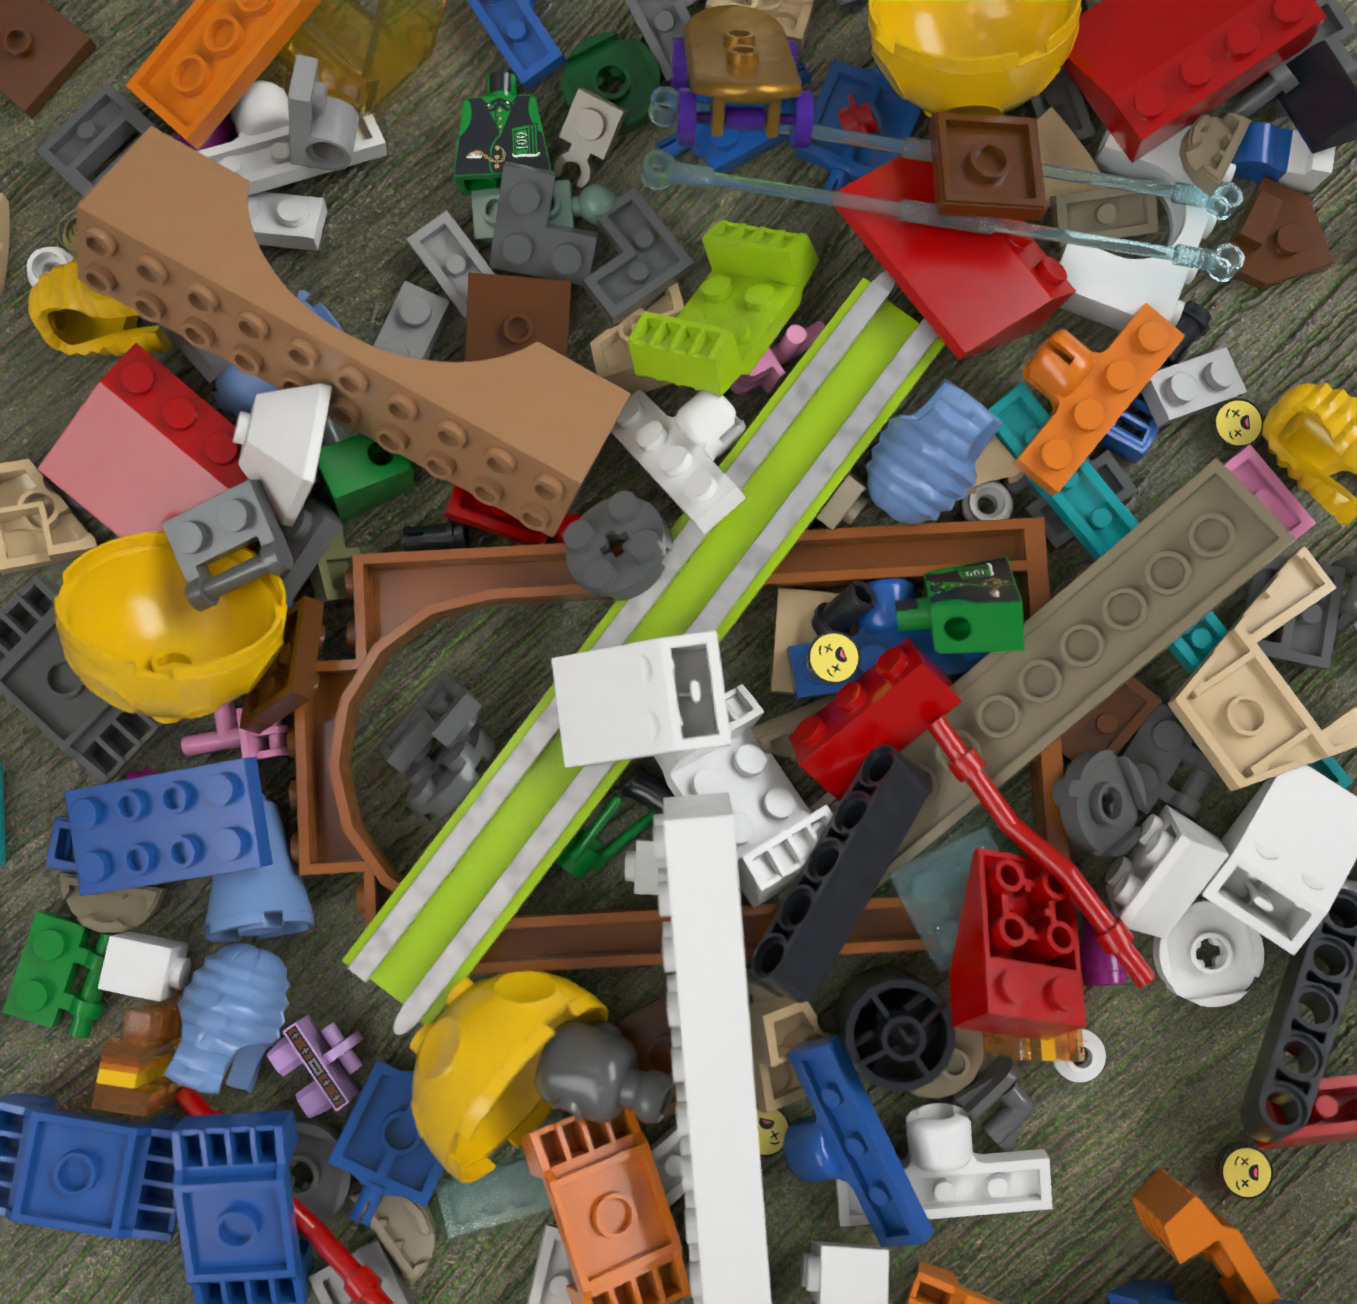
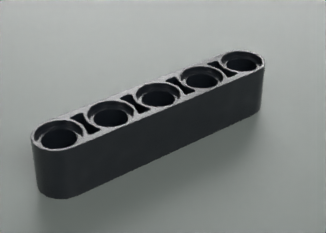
M890 744L876 747L863 761L752 957L751 971L755 978L796 1003L810 1000L822 986L931 790L932 779L930 774Z
M1340 889L1329 910L1340 917L1344 928L1336 925L1330 919L1329 913H1327L1297 953L1290 956L1241 1105L1240 1117L1242 1124L1247 1132L1259 1141L1267 1143L1277 1142L1304 1128L1310 1118L1357 965V893L1352 890ZM1313 956L1320 958L1326 963L1330 972L1329 975L1322 973L1315 966ZM1298 1003L1304 1004L1311 1010L1315 1019L1314 1024L1309 1023L1301 1016L1297 1007ZM1282 1051L1289 1052L1295 1057L1299 1065V1074L1289 1070L1283 1063ZM1266 1100L1274 1102L1281 1109L1284 1117L1283 1125L1277 1124L1270 1119L1265 1108Z

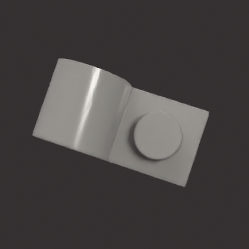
M298 54L296 55L288 94L291 164L329 171L344 170L350 166L359 122L358 112L349 103L327 96L328 84L319 82L318 58Z

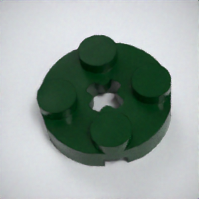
M604 32L584 39L573 48L567 59L568 65L564 70V76L562 74L561 83L564 102L568 112L578 88H585L628 110L617 136L639 129L657 112L660 104L661 74L655 56L644 43L635 38L631 42L627 39L618 38L617 33ZM610 75L614 81L622 78L625 83L620 86V92L604 93L600 90L604 87L602 78Z

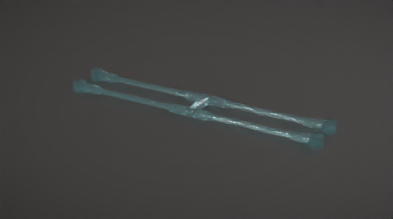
M659 87L652 92L648 115L653 123L661 127H669L677 122L678 91L671 87ZM697 101V111L710 112V103ZM659 105H667L670 109H664ZM779 125L778 133L790 135V125ZM813 125L812 139L901 153L902 158L932 163L930 140L909 136L902 140ZM661 149L649 151L644 156L641 169V180L648 188L654 190L665 189L671 183L710 189V186L736 189L898 216L900 221L904 220L987 235L999 232L1171 260L1173 265L1207 270L1213 279L1220 282L1231 280L1245 262L1244 253L1241 249L1230 243L1221 244L1216 250L1182 244L1169 247L999 218L936 215V204L907 199L895 202L713 172L712 167L677 162L671 154ZM1042 163L1043 177L1171 198L1172 203L1205 208L1209 215L1219 220L1229 218L1243 200L1240 188L1229 181H1222L1210 197L1192 184L1176 182L1174 185ZM659 167L663 169L665 172H656L653 171L651 168Z

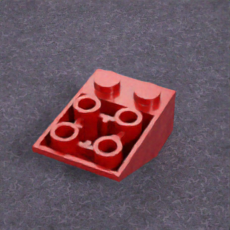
M982 848L974 850L949 971L952 1028L1050 1040L1086 1027L1075 901L1061 882L1032 857Z

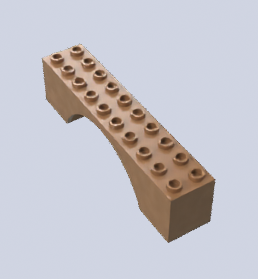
M152 126L147 129L76 206L78 280L84 282L91 290L100 295L110 296L135 310L142 318L165 326L183 336L193 346L211 351L233 363L241 372L247 375H255L280 390L320 383L332 386L327 415L335 423L356 430L376 441L386 451L402 455L424 467L432 476L457 485L471 493L478 501L486 505H493L519 519L529 529L541 531L554 538L601 453L631 395L628 391L538 341L520 351L502 357L481 361L443 362L412 358L388 352L342 332L320 318L292 294L274 273L264 257L254 235L249 216L248 191L250 181Z

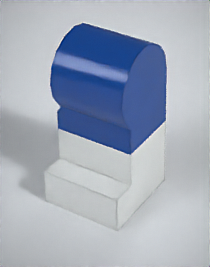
M1251 122L1231 162L1236 165L1233 176L1251 180L1254 183H1258L1266 176L1290 189L1311 193L1332 173L1336 146L1312 154L1298 130L1278 128L1266 122Z

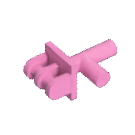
M817 321L806 328L800 325H791L781 341L767 349L750 374H741L729 388L734 393L743 395L761 385L767 395L773 393L786 374L781 365L807 351L826 327L825 324Z
M232 701L214 712L216 731L184 736L181 740V748L186 756H193L241 747L242 758L256 757L257 760H270L289 755L284 734L288 733L289 728L288 725H283L282 720H279L260 734L240 729L242 708H237L235 711V703Z

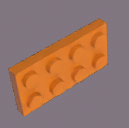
M195 0L125 86L186 141L199 150L321 0Z

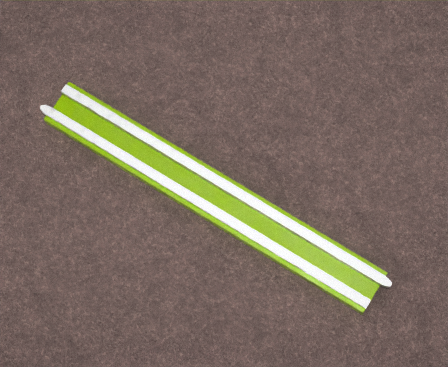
M887 271L882 272L872 282L864 277L861 279L719 465V468L737 485L746 499L706 534L683 513L671 528L672 547L671 551L666 547V554L661 562L665 569L660 578L642 594L628 600L616 601L577 653L657 638L709 631L717 632L719 646L946 345L925 318L919 323L887 300L895 284V281ZM554 683L342 959L349 966L348 969L364 982L371 979L403 1004L393 1027L397 1035L408 1032L419 1021L424 1025L429 1022H435L447 1006L446 998L450 991L462 979L469 977L633 760L628 759L565 768Z

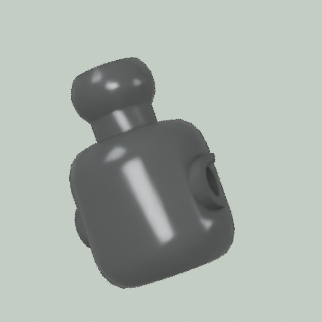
M572 1020L561 1023L553 1030L555 1034L546 1042L535 1074L537 1092L545 1102L552 1105V1109L556 1110L559 1108L572 1113L579 1122H581L582 1118L596 1123L610 1122L619 1116L624 1107L632 1110L635 1116L642 1122L657 1123L662 1120L672 1098L674 1082L667 1073L661 1070L645 1072L638 1069V1052L632 1042L622 1036L621 1031L617 1027L602 1020L594 1021L593 1025L584 1021Z

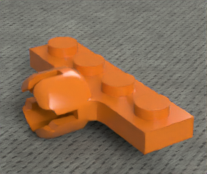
M1147 303L1143 304L1134 313L1102 353L1091 351L1065 329H1059L1038 348L1036 355L1029 359L1022 372L1024 380L1050 400L1053 410L1048 420L1012 464L1051 496L1057 494L1180 344L1185 335Z

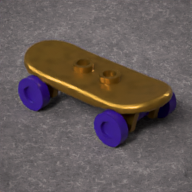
M740 5L714 6L693 15L685 24L684 37H673L671 89L672 92H678V146H695L696 123H710L712 136H723L724 125L726 130L765 129L766 137L773 138L778 137L779 125H790L791 148H809L813 131L812 91L802 90L797 72L796 41L787 40L783 26L773 16L762 10ZM696 94L711 96L710 112L697 111ZM792 98L790 113H780L782 99ZM725 103L765 104V110L764 107L725 106Z

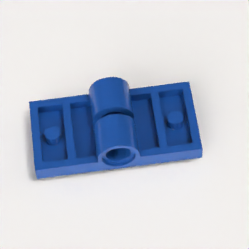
M256 757L241 758L65 791L80 896L273 865Z

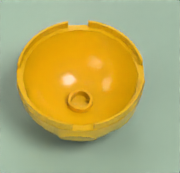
M869 0L868 26L872 45L871 53L879 69L895 92L903 100H908L913 105L921 108L924 114L930 118L934 111L1004 116L1005 112L1019 107L1032 97H1037L1060 72L1061 66H1063L1073 49L1079 31L1081 0Z
M165 531L132 534L105 542L85 552L63 572V585L58 596H54L55 621L64 656L70 667L88 689L122 711L147 715L157 722L165 724L178 722L182 718L192 719L209 715L243 694L250 693L282 649L288 608L286 604V590L279 575L276 576L269 573L219 597L217 605L200 612L192 607L186 597L185 586L187 583ZM244 547L207 565L211 577H214L258 554Z
M542 971L506 972L482 979L476 983L469 978H464L448 994L446 998L448 1007L434 1023L429 1022L425 1024L413 1037L410 1049L417 1055L412 1084L411 1107L420 1138L424 1139L436 1159L460 1183H472L493 1171L496 1165L487 1157L507 1140L518 1149L522 1145L521 1138L528 1133L536 1131L554 1110L551 1108L552 1105L545 1102L539 1095L535 1086V1074L539 1058L546 1042L555 1034L553 1030L561 1023L572 1020L584 1021L592 1025L596 1020L607 1022L608 1008L596 996L567 978Z

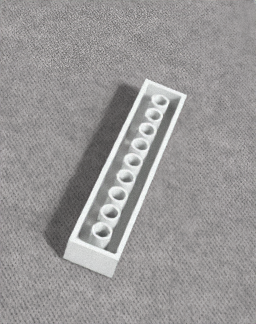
M729 792L664 797L663 814H653V839L655 861L667 860V868H658L660 917L671 916L672 921L662 922V946L665 972H676L675 975H667V1007L672 1037L673 1079L676 1083V1115L678 1137H680L682 1187L685 1193V1223L690 1255L691 1295L694 1304H771L734 816Z

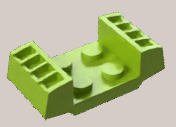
M723 219L715 223L702 237L712 271L677 317L645 311L634 326L628 338V346L635 375L654 378L660 382L663 380L675 383L677 386H688L695 388L697 391L704 390L722 396L741 374H750L801 304L803 289L819 263V258L807 234L786 232L782 229H768L764 226L756 227L746 223H733Z

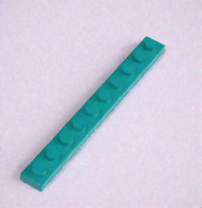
M1023 382L988 409L989 412L1003 422L995 436L1015 459L1050 417ZM1086 459L1062 489L1053 496L1024 474L1095 561L1139 525V522ZM1211 611L1170 645L1168 649L1191 675L1228 630ZM1332 756L1307 764L1344 789L1353 783Z

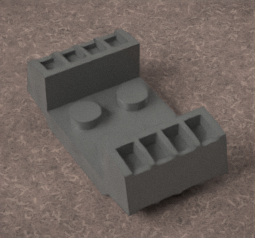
M35 574L31 581L14 596V599L0 611V692L64 753L77 760L101 783L107 784L123 771L166 724L157 722L147 715L122 711L95 695L83 684L64 656L56 627L54 596H58L61 587Z

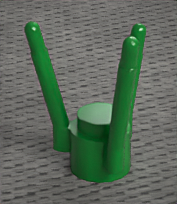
M614 796L589 828L585 826L580 828L556 862L579 879H583L590 869L599 872L610 857L651 825L653 814L657 813L652 810L649 811L600 851L599 849L604 842L597 835L622 803L619 796Z

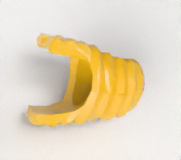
M73 259L66 264H58L51 271H46L44 275H39L38 283L30 291L28 298L30 318L43 340L50 348L62 351L68 355L81 354L94 357L98 354L103 356L112 354L116 357H123L135 343L140 345L149 354L167 352L172 347L170 338L161 325L136 328L139 314L135 310L108 295H100L94 292L84 282L78 280L77 259Z
M1327 382L1319 385L1313 383L1297 385L1286 391L1279 398L1277 404L1271 407L1263 423L1262 436L1268 442V452L1276 455L1277 465L1281 468H1287L1288 476L1297 480L1298 489L1308 491L1312 498L1318 501L1323 509L1333 515L1341 525L1348 526L1357 517V498L1332 479L1330 475L1340 471H1348L1357 475V397L1349 396L1344 389H1332Z

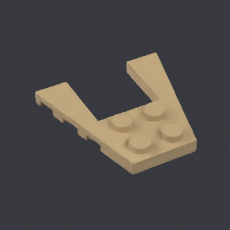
M1305 546L1290 555L1167 703L1230 791L1357 747V703L1320 728L1257 644L1337 588Z

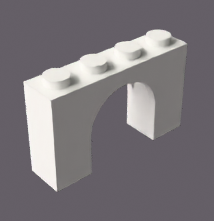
M1187 126L1134 163H1131L1106 128L1093 161L1099 170L1134 183L1155 180L1156 197L1163 204L1169 219V241L1165 251L1156 256L1146 259H1127L1069 238L1057 255L1056 260L1066 270L1067 280L1076 292L1060 308L1120 331L1143 304L1147 303L1173 326H1176L1185 306V302L1179 300V296L1184 284L1189 285L1193 281L1200 267L1202 256L1196 254L1201 238L1206 240L1215 226L1219 210L1214 209L1213 205L1218 193L1223 194L1228 188L1235 173L1236 165L1230 164L1220 186L1210 197L1194 185L1184 171L1180 159L1181 140L1191 126Z

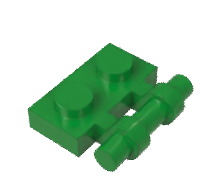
M47 910L36 911L2 1013L53 1028L61 1024L64 1012L67 1010L73 1014L68 1034L77 1038H89L94 1021L101 1019L106 1002L102 1000L105 990L98 989L109 937L117 933H101L95 948L87 945L92 929L82 926L78 920ZM81 964L89 970L82 991L77 992L72 990Z

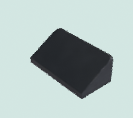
M1325 40L1321 41L1286 64L1300 84L1287 94L1281 91L1276 95L1312 154L1357 140V88Z

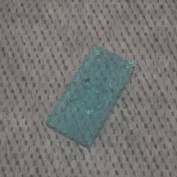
M526 1157L497 1164L493 1171L472 1183L463 1184L455 1177H450L438 1181L435 1186L448 1238L551 1210L543 1179L530 1174Z

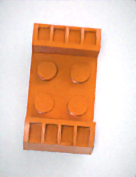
M624 1107L617 1118L605 1123H596L584 1118L579 1122L576 1120L575 1115H572L528 1133L521 1138L530 1174L543 1179L575 1281L566 1285L571 1304H670L691 1294L689 1280L682 1259V1245L648 1140L641 1131L638 1120L632 1110Z
M1163 1168L1156 1171L1131 1196L1135 1211L1146 1232L1180 1264L1197 1253L1207 1263L1212 1261L1222 1275L1216 1281L1231 1304H1272L1276 1300L1281 1299L1240 1232L1203 1203L1197 1195L1192 1194L1187 1187H1183L1178 1180L1175 1181Z

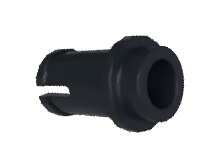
M1192 301L1186 302L1182 315L1175 326L1185 337L1163 363L1164 365L1170 367L1178 364V361L1198 336H1205L1210 330L1208 324L1212 317L1204 307Z
M449 518L447 523L403 527V535H408V537H402L404 552L470 548L468 525Z
M859 580L853 581L846 590L835 597L830 603L823 602L815 608L814 616L811 620L813 630L820 638L827 634H840L846 637L850 631L849 627L877 605L874 592L866 583Z
M637 766L628 779L622 795L633 799L657 814H663V798L675 797L667 783Z

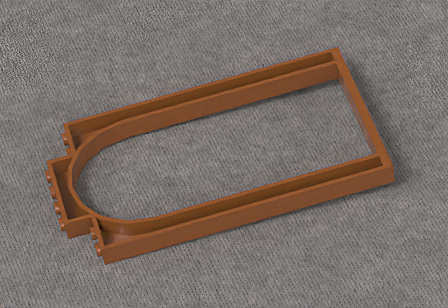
M1044 517L834 528V530H806L760 591H774L778 588L848 587L855 580L866 583L884 578H906L912 583L924 582V574L929 571L1007 557L1014 578L1016 577V585L1022 600L1024 624L1050 601ZM627 540L615 542L609 553L612 552L616 557L620 556L625 552L623 544ZM565 543L352 554L353 569L346 570L345 589L348 600H354L355 620H349L347 623V642L349 650L356 651V659L316 662L315 671L319 674L317 691L309 702L294 710L295 727H290L288 730V753L291 759L296 758V779L291 780L289 785V802L292 811H297L298 832H293L290 848L293 863L299 864V875L364 872V881L357 883L356 905L359 914L365 913V928L368 927L405 877L397 872L363 824L350 763L359 708L391 655L439 620L497 605L612 599L610 596H599L598 598L590 595L574 580L566 562L567 546ZM1060 737L1029 763L1034 831L1070 860L1069 837L1062 823L1060 808L1056 806L1052 797L1054 781L1058 777L1064 776ZM966 889L873 894L839 955L954 948ZM784 899L766 900L755 908L749 901H740L745 960L752 959L757 946ZM659 906L515 914L470 975L512 971H549L664 964L662 922L672 921L671 916L660 917Z

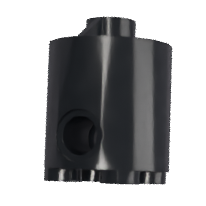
M894 965L870 968L855 975L841 990L840 996L835 1002V1031L839 1035L854 1067L870 1083L890 1091H914L932 1083L948 1067L956 1046L955 1028H952V1015L946 1002L914 974Z

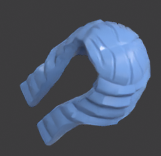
M944 378L934 389L923 407L911 416L900 415L889 419L888 428L880 432L879 443L872 448V460L865 465L868 472L866 485L872 501L877 507L883 509L889 516L899 522L912 525L921 524L926 520H937L940 512L952 510L955 502L965 498L967 490L976 486L977 473L975 462L1000 429L1003 422L964 390Z
M234 943L222 947L213 955L205 957L204 967L194 971L192 982L184 988V997L177 1003L182 1019V1042L176 1050L164 1076L179 1085L203 1093L218 1094L225 1073L234 1060L226 1085L251 1094L267 1048L282 1039L280 1029L286 1022L283 1012L290 1005L286 997V993L291 988L287 980V968L277 955L266 949L256 948L251 944Z

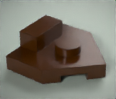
M1264 176L1257 183L1216 269L1259 290L1279 285L1289 279L1325 270L1334 262L1310 198Z

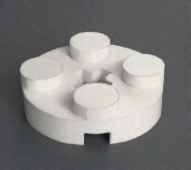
M1198 899L1194 900L1165 939L1157 936L1154 937L1153 959L1160 978L1172 993L1200 1006L1221 1007L1239 1001L1248 993L1245 990L1251 985L1254 976L1259 978L1264 965V946L1260 933L1210 900ZM1207 938L1211 945L1219 946L1220 955L1212 957V966L1205 967L1204 961L1196 957V949L1200 948L1201 941Z

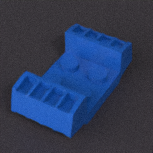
M14 1093L0 1097V1215L14 1222L116 1239L134 1237L172 1241L177 1230L178 1219L173 1192L174 1159L171 1131L182 1120L181 1118L162 1115L149 1124L53 1109L55 1097L25 1093Z
M294 1111L184 1116L171 1131L174 1159L173 1192L187 1283L192 1285L195 1303L307 1304L311 1289L308 1276L314 1270L312 1245L307 1239L298 1240L289 1171V1163L299 1141Z

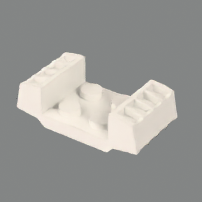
M741 684L725 693L732 742L730 746L654 757L661 767L666 783L675 797L729 792L734 816L739 888L755 908L795 882L833 813L827 804L811 813L773 755L763 751L750 728L756 724L764 711L746 687Z

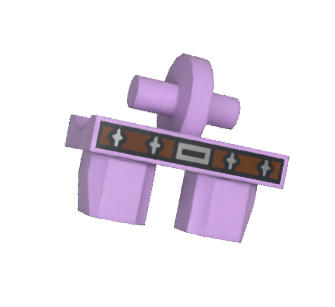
M308 1014L282 1031L285 1037L267 1054L272 1065L283 1077L304 1063L314 1078L313 1082L295 1094L297 1102L309 1118L321 1114L332 1107L337 1112L360 1093V1090L350 1077V1074L363 1066L352 1050V1047L364 1039L359 1030L345 1039L333 1022L320 1032Z

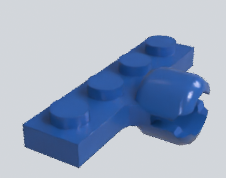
M467 0L527 91L567 62L535 14L534 5L536 0Z
M884 578L866 582L876 596L877 605L856 621V633L854 636L848 637L858 652L857 667L848 678L833 682L817 675L810 661V653L815 642L789 646L787 648L795 700L837 694L843 686L856 681L873 667L885 651L897 647L907 637H910L948 677L964 675L990 653L940 654L934 651L930 629L898 632L895 601L916 598L914 584L906 578Z
M839 1035L798 1043L787 1053V1056L816 1115L797 1118V1124H791L787 1128L783 1141V1152L787 1166L795 1176L805 1182L814 1183L837 1179L847 1182L853 1189L881 1248L924 1244L934 1230Z

